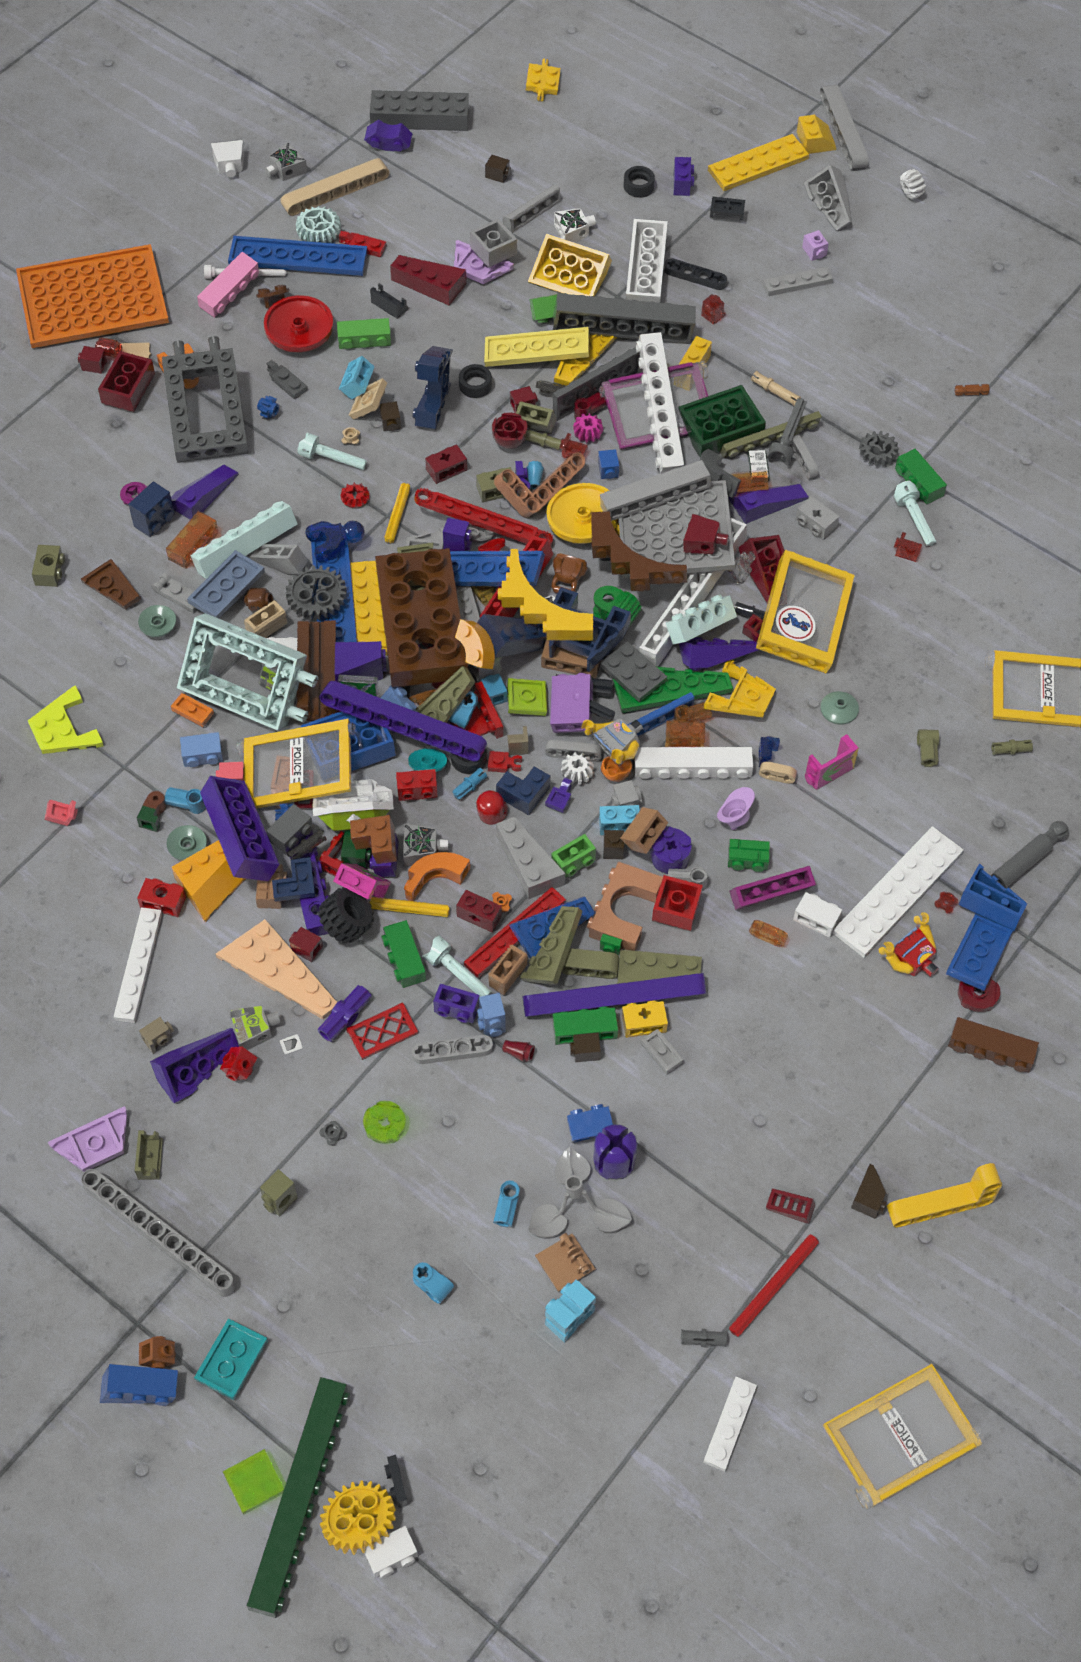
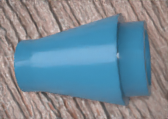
M531 461L526 467L530 489H536L540 485L544 467L541 462Z

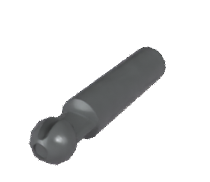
M1063 821L1053 822L1046 833L1037 835L993 872L991 877L994 875L998 878V882L1007 888L1053 849V844L1067 837L1069 834L1067 824Z

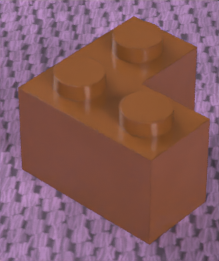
M390 815L350 821L351 840L356 850L372 847V855L377 864L397 861L395 827Z

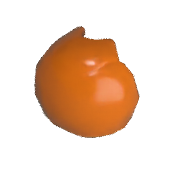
M606 757L601 763V772L607 779L621 782L629 776L633 764L631 760H626L619 767L610 757Z

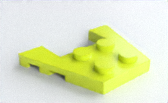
M76 685L28 720L42 754L64 752L72 748H79L81 750L87 749L89 746H96V748L104 746L97 729L77 736L65 712V709L83 703Z

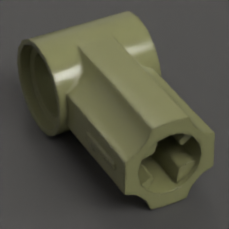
M918 729L917 745L920 746L921 765L933 767L938 764L939 730Z

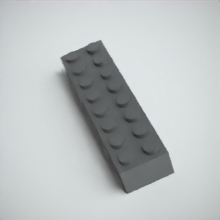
M557 293L553 313V330L589 327V335L639 339L640 334L661 332L663 342L690 344L695 327L696 306Z

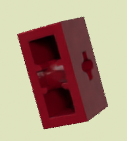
M457 444L425 458L426 471L436 484L468 470L467 458Z
M468 890L464 891L456 905L457 917L492 933L502 918L501 905Z

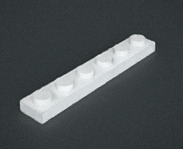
M141 908L114 1013L115 1021L131 1023L136 1021L162 917L161 910Z

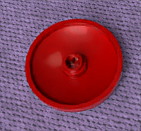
M304 295L290 296L277 301L268 309L264 317V330L268 340L274 346L289 352H306L320 347L329 339L334 326L333 316L329 307L314 297Z

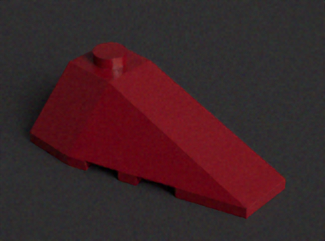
M779 535L749 538L738 547L744 566L767 604L779 560L785 551ZM785 583L782 588L778 607L787 605V592Z

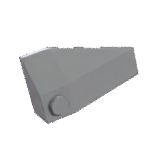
M829 165L804 182L809 198L815 202L818 209L824 213L837 231L851 223L846 184L840 169Z

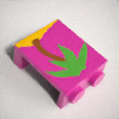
M847 734L840 738L836 757L821 765L813 754L809 756L805 779L816 790L854 769L859 748Z
M341 863L333 882L366 899H371L372 895L384 898L391 884V881L357 864Z

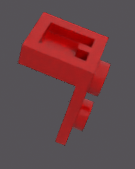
M340 831L338 836L335 835L328 850H325L320 856L322 870L334 877L341 863H343L335 858L343 845L345 834L343 831Z

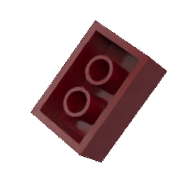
M119 351L98 388L101 403L134 412L155 375L152 359Z

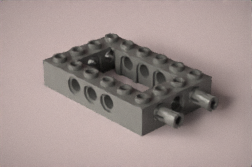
M212 336L208 338L210 351L185 354L184 342L178 340L179 347L177 341H174L172 344L174 355L162 357L177 463L248 453L233 348L220 349L218 336H214L215 343H213ZM213 375H219L226 430L191 434L183 379L191 378V380H194L197 377L208 376L210 378Z

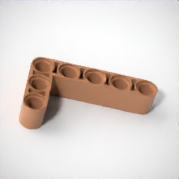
M578 452L569 456L533 492L509 469L498 474L494 478V484L518 513L527 518L538 512L584 467L585 457Z

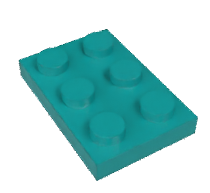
M228 1318L197 1371L194 1380L235 1400L268 1339Z

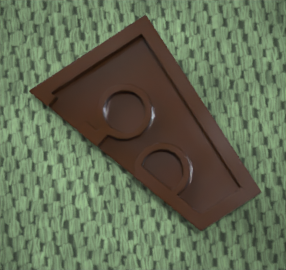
M109 559L80 579L82 583L124 609H128L141 600L139 594L112 559Z

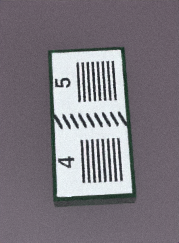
M748 450L751 482H769L766 450Z

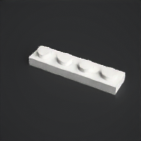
M735 1377L703 1463L725 1472L757 1385Z

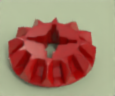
M354 482L353 485L347 484L345 488H342L340 496L346 506L356 508L368 502L369 491L362 483L358 485ZM354 491L357 492V496L355 499L353 496Z

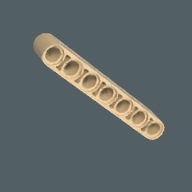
M376 158L289 192L282 196L280 202L290 216L305 212V209L310 210L311 207L315 208L318 205L320 206L383 181L389 176L390 171L380 158Z

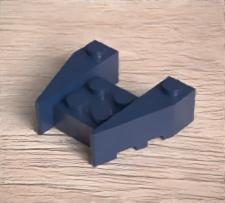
M432 346L415 363L417 379L428 381V385L425 387V392L417 408L413 410L415 426L436 429L440 421L441 408H444V399L451 387L449 376L450 359L453 349Z
M560 587L553 604L563 609L583 613L576 610L578 607V593ZM613 606L606 620L593 616V641L549 640V657H553L557 647L587 657V671L590 672L623 640L631 623V612Z

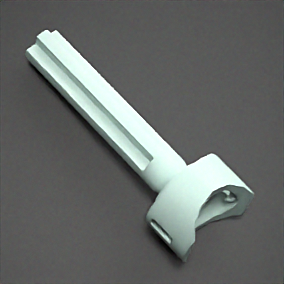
M306 433L305 439L299 442L297 453L301 456L312 459L315 454L362 470L365 469L367 463L365 459L319 444V436Z
M902 482L897 485L894 498L898 506L907 507L926 546L930 547L936 543V540L916 502L920 493L913 482Z
M440 935L435 937L430 952L422 957L432 966L442 963L480 997L490 995L492 991L449 954L452 946Z

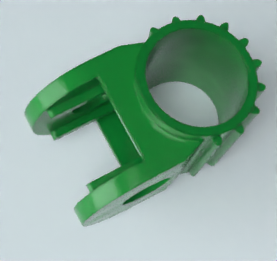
M602 586L594 593L593 601L595 606L593 608V616L606 620L612 607L616 606L631 612V625L642 610L641 602L633 594L617 587ZM607 595H610L614 598V600L603 598Z

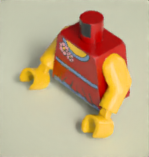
M921 912L922 921L919 916L914 917V922L920 925L919 928L916 926L895 945L891 942H884L883 944L886 948L880 947L879 953L887 955L886 959L895 971L916 976L923 970L932 977L939 969L932 962L937 953L931 929L927 924L929 922V915Z

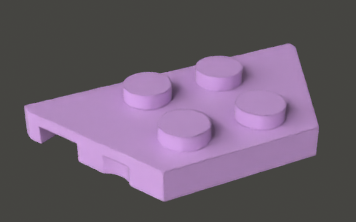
M456 240L454 267L466 269L467 278L485 284L513 270L514 263L507 260L488 267L471 249L469 244Z
M125 1106L49 1141L48 1144L51 1149L83 1172L124 1154L127 1110Z

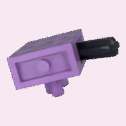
M579 673L577 675L560 674L552 676L550 725L553 733L585 731V729L581 728L584 720L592 721V713L607 721L614 719L615 711L593 701V682L590 674Z

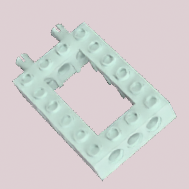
M205 613L194 618L177 688L275 730H280L288 726L290 717L302 723L306 721L307 716L305 715H308V711L295 707L294 700L299 682L314 688L317 684L315 680H318V676L303 671L307 657L306 654ZM215 646H223L230 649L232 653H240L247 656L249 660L254 659L264 663L269 668L278 666L276 676L272 680L274 681L272 691L268 698L210 674L209 669Z

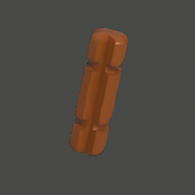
M979 384L965 385V387L963 385H956L954 392L956 396H962L963 394L979 395V393L987 395L990 388L989 384H981V386Z

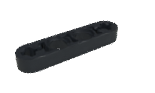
M673 258L665 261L664 271L670 276L716 290H723L727 286V276L723 273ZM690 270L692 273L686 274L683 271ZM700 275H706V276H708V278L703 279V278H700L699 276H700Z

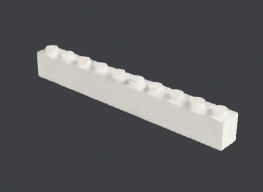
M730 518L735 556L739 551L738 547L747 539V524ZM724 571L691 573L687 583H684L639 647L640 653L655 666H659L673 646L666 622L672 620V616L676 614H685V610L688 608H698V604L705 600Z

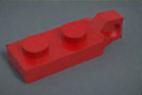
M341 231L339 234V243L367 246L368 255L381 257L387 246L386 241L346 231Z

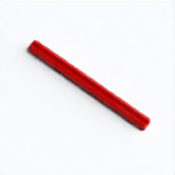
M809 1234L731 1324L729 1330L733 1335L739 1337L814 1250L819 1243L815 1236Z

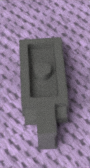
M273 360L266 363L272 381L293 399H296L308 390L307 385L283 365L278 366Z

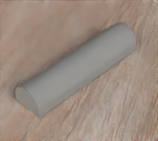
M552 185L504 216L503 224L511 233L561 201L560 187Z

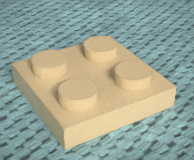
M382 378L369 384L365 393L356 397L349 416L352 419H356L360 416H365L369 412L376 411L380 406L381 397L385 394L387 382Z

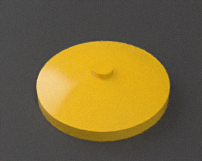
M578 483L561 489L551 498L547 507V521L550 529L555 535L565 541L591 543V512H603L600 507L599 494L610 490L593 483ZM619 519L611 521L614 529L616 528Z

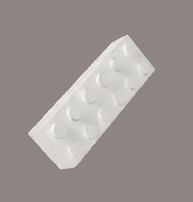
M634 219L626 300L660 303L668 221Z

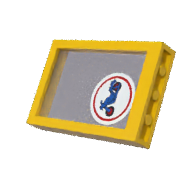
M785 550L779 560L756 648L827 673L833 664L855 575L815 561L812 558Z

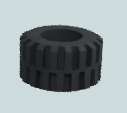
M345 887L338 888L319 906L318 916L321 918L320 923L323 924L324 930L331 937H334L335 940L342 941L343 943H353L372 927L374 922V912L367 899Z

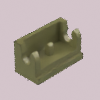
M138 1130L135 1173L138 1180H160L163 1138H160L159 1133L156 1131L153 1132V1135H147L144 1130Z

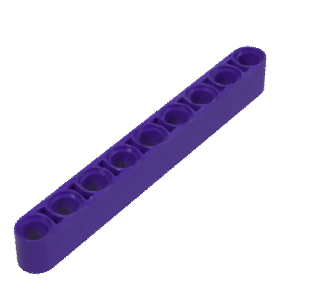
M336 681L328 682L320 695L321 702L328 707L471 761H478L487 746V741L482 736Z
M704 973L524 995L522 998L525 1016H534L706 994L707 992Z

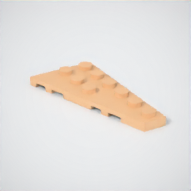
M265 919L216 953V958L228 962L233 968L240 969L252 979L275 992L281 993L288 1000H293L300 1004L302 1008L321 1019L329 1016L337 1003Z

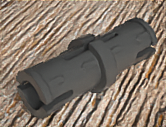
M681 1329V1344H699L701 1347H706V1345L726 1346V1331Z

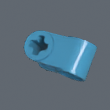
M471 691L466 696L472 695L473 703L466 705V700L463 699L448 720L463 729L467 727L478 703L477 695Z
M418 1263L413 1269L414 1284L437 1304H441L454 1288L453 1283L448 1278L437 1272L427 1263ZM419 1273L422 1275L424 1273H427V1277L422 1276L421 1278H419Z

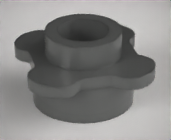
M336 1121L327 1123L319 1132L320 1136L327 1140L328 1145H334L335 1141L345 1136V1131L340 1129Z

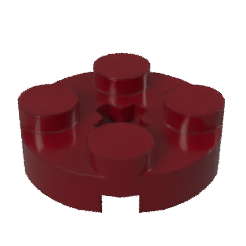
M990 978L985 991L981 990V992H984L981 995H977L974 992L977 989L976 987L960 981L958 997L964 1008L975 1012L991 1011L997 1004L1000 997V986L993 979Z

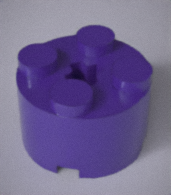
M666 826L651 847L650 855L654 867L665 874H668L669 869H685L690 861L691 838L680 829Z

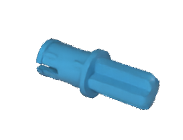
M478 768L471 776L465 777L464 781L452 791L453 796L459 800L471 790L474 791L476 786L487 778L486 772L479 777L478 775L484 770Z

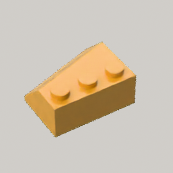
M219 840L171 867L175 880L184 887L186 896L204 922L210 918L209 915L215 909L222 905V901L228 895H231L245 880V878L233 877Z

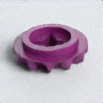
M141 482L126 484L120 491V498L124 505L129 504L134 499L132 495H135L136 492L139 495L147 486Z

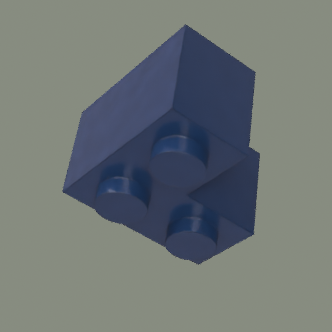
M535 766L524 780L506 771L496 784V792L501 794L507 804L529 816L550 789L551 775Z

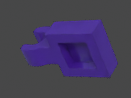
M515 461V474L530 490V482L525 480L528 478L527 468H523L522 461Z
M564 778L560 788L553 787L545 802V806L564 813L571 799L569 791L572 787L570 785L572 780Z

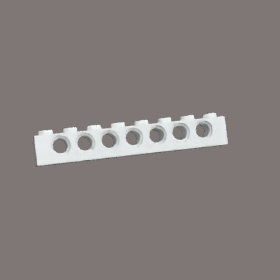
M660 332L640 334L639 340L636 341V351L640 352L639 368L643 370L641 380L642 385H645L646 388L644 398L649 405L647 416L651 418L650 433L654 435L655 440L653 441V450L657 452L656 467L660 469L661 474L684 466ZM647 352H652L654 355L650 356ZM653 368V369H655L657 372H652V371H650V369ZM652 385H658L660 388L656 389ZM659 401L663 405H657L655 402ZM658 418H663L666 422H661ZM662 434L667 435V436H668V439L662 438L661 435H662ZM664 451H669L671 455H666Z

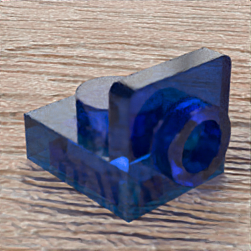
M772 736L760 738L758 747L759 767L761 763L772 759V751H778L780 738Z

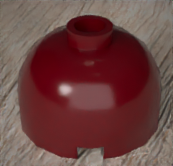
M513 412L503 413L498 419L496 417L492 423V435L495 442L506 449L519 447L527 436L526 420L524 421L521 415Z

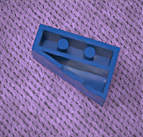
M979 863L958 905L1015 931L1028 903L1010 888L1006 889L998 882V878L994 875L991 877L983 870L984 867Z
M109 1364L102 1376L100 1403H155L159 1406L169 1405L176 1398L178 1370Z

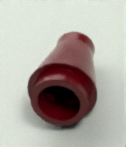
M505 1040L502 1051L522 1062H530L535 1053V1046L531 1045L530 1042Z

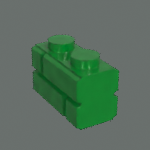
M730 839L727 867L738 871L744 868L752 869L755 872L768 870L770 841Z

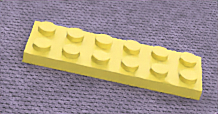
M589 327L485 337V367L589 357Z

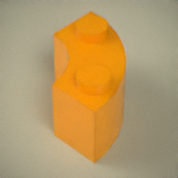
M460 619L455 638L461 641L465 647V662L480 668L493 669L495 653L489 634L476 622Z

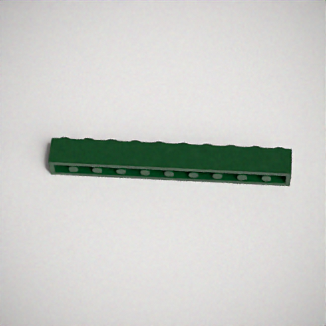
M320 1377L246 1605L249 1611L276 1618L277 1613H281L284 1608L285 1598H283L285 1588H290L293 1574H290L293 1564L297 1565L300 1557L298 1547L300 1541L304 1542L307 1535L308 1527H305L307 1518H312L315 1504H312L315 1495H319L322 1487V1481L319 1480L322 1472L326 1473L329 1464L327 1455L329 1450H333L335 1446L336 1436H334L336 1427L340 1428L342 1424L343 1414H341L343 1405L347 1406L350 1398L347 1384Z

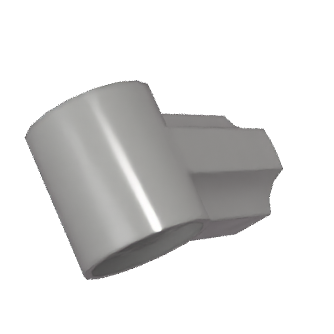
M695 867L692 870L669 869L668 876L703 885L702 891L707 887V871L702 867ZM695 878H701V879H703V880H701V881H696V880H694V879H695Z

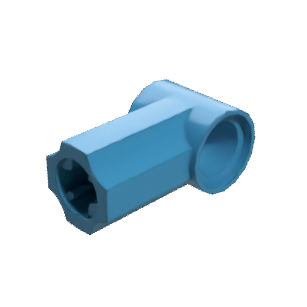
M169 787L165 793L166 805L189 809L193 814L202 813L206 808L200 794L201 791L198 789L187 791Z
M506 1181L500 1187V1195L493 1223L499 1226L512 1227L520 1190L516 1182ZM508 1189L514 1190L516 1194L512 1197H508L504 1194V1192Z

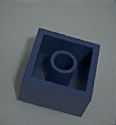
M154 481L128 504L134 527L148 537L157 533L175 515L170 492Z

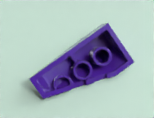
M696 636L686 642L679 643L683 663L689 669L695 671L760 650L756 648L757 642L751 640L731 639L730 643H728V641L720 638H713V641H709Z

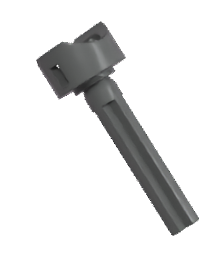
M797 398L780 442L771 444L766 456L768 460L778 459L787 466L789 465L794 453L789 446L807 404V401H804V399Z

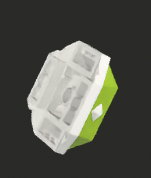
M372 779L351 781V792L313 798V816H318L333 831L350 829V821L385 816L389 810L394 809L392 790L378 785V782Z

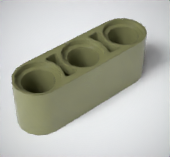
M570 948L561 973L613 979L618 974L619 956L611 952Z

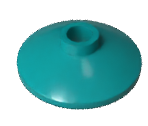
M419 749L409 755L408 764L415 771L435 769V772L447 765V757L436 749Z

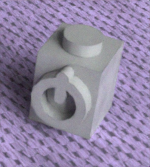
M632 780L613 785L611 800L613 806L639 805V803H642V796L639 787L634 786Z

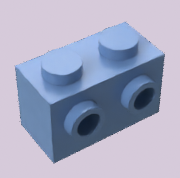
M500 993L479 997V1009H477L479 1029L484 1030V1034L491 1037H497L505 1033V1011Z

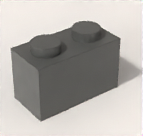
M293 804L266 830L269 841L284 853H287L298 845L299 840L304 835L307 836L311 832L313 827L312 818Z

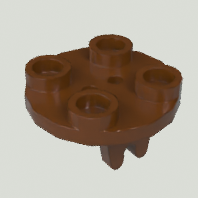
M282 284L274 286V290H269L268 288L259 289L256 298H263L265 308L268 309L270 308L268 302L270 296L277 295L283 299L285 298L284 293L290 291L289 287Z

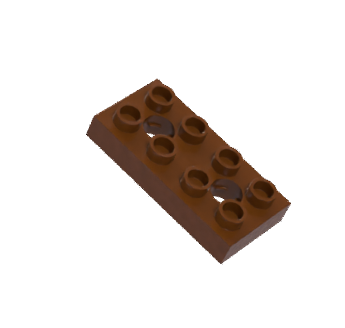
M450 548L375 556L391 686L399 687L445 682L462 666L468 669V663L465 662V647L461 641L455 638L461 618ZM414 585H421L426 587L422 590L417 591L410 589V587ZM421 643H431L434 647L420 649L418 645Z

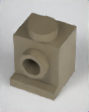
M159 1017L140 1029L139 1032L144 1043L154 1054L156 1053L155 1048L165 1045L172 1038L171 1033L174 1032V1029L168 1021L164 1022Z

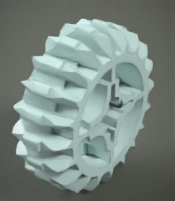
M319 205L317 208L311 207L310 210L305 209V212H301L300 216L297 217L296 231L301 241L332 243V240H336L341 231L340 218L331 208L326 209L325 206L320 208Z

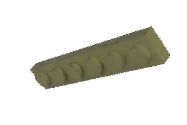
M817 411L801 417L794 435L801 433L805 429L811 430L816 428L822 417L820 412ZM788 422L723 444L720 453L723 458H732L740 452L752 451L760 445L766 446L771 441H780Z

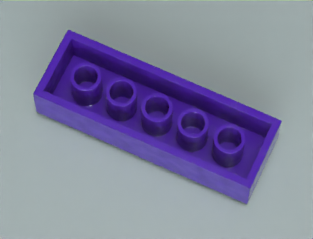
M209 776L200 794L233 877L269 881L280 864L245 781Z

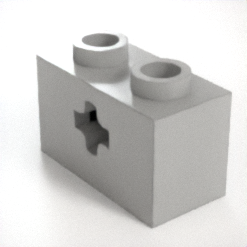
M811 496L797 508L795 520L800 525L809 529L815 536L824 540L837 528L839 516Z

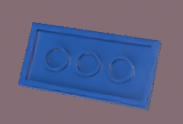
M975 914L947 969L946 975L985 991L1013 930Z

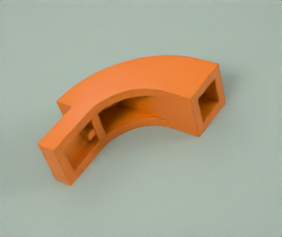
M438 852L422 857L408 870L409 880L404 886L406 899L414 901L422 887L428 881L435 878H446L461 885L470 871V860L449 852Z

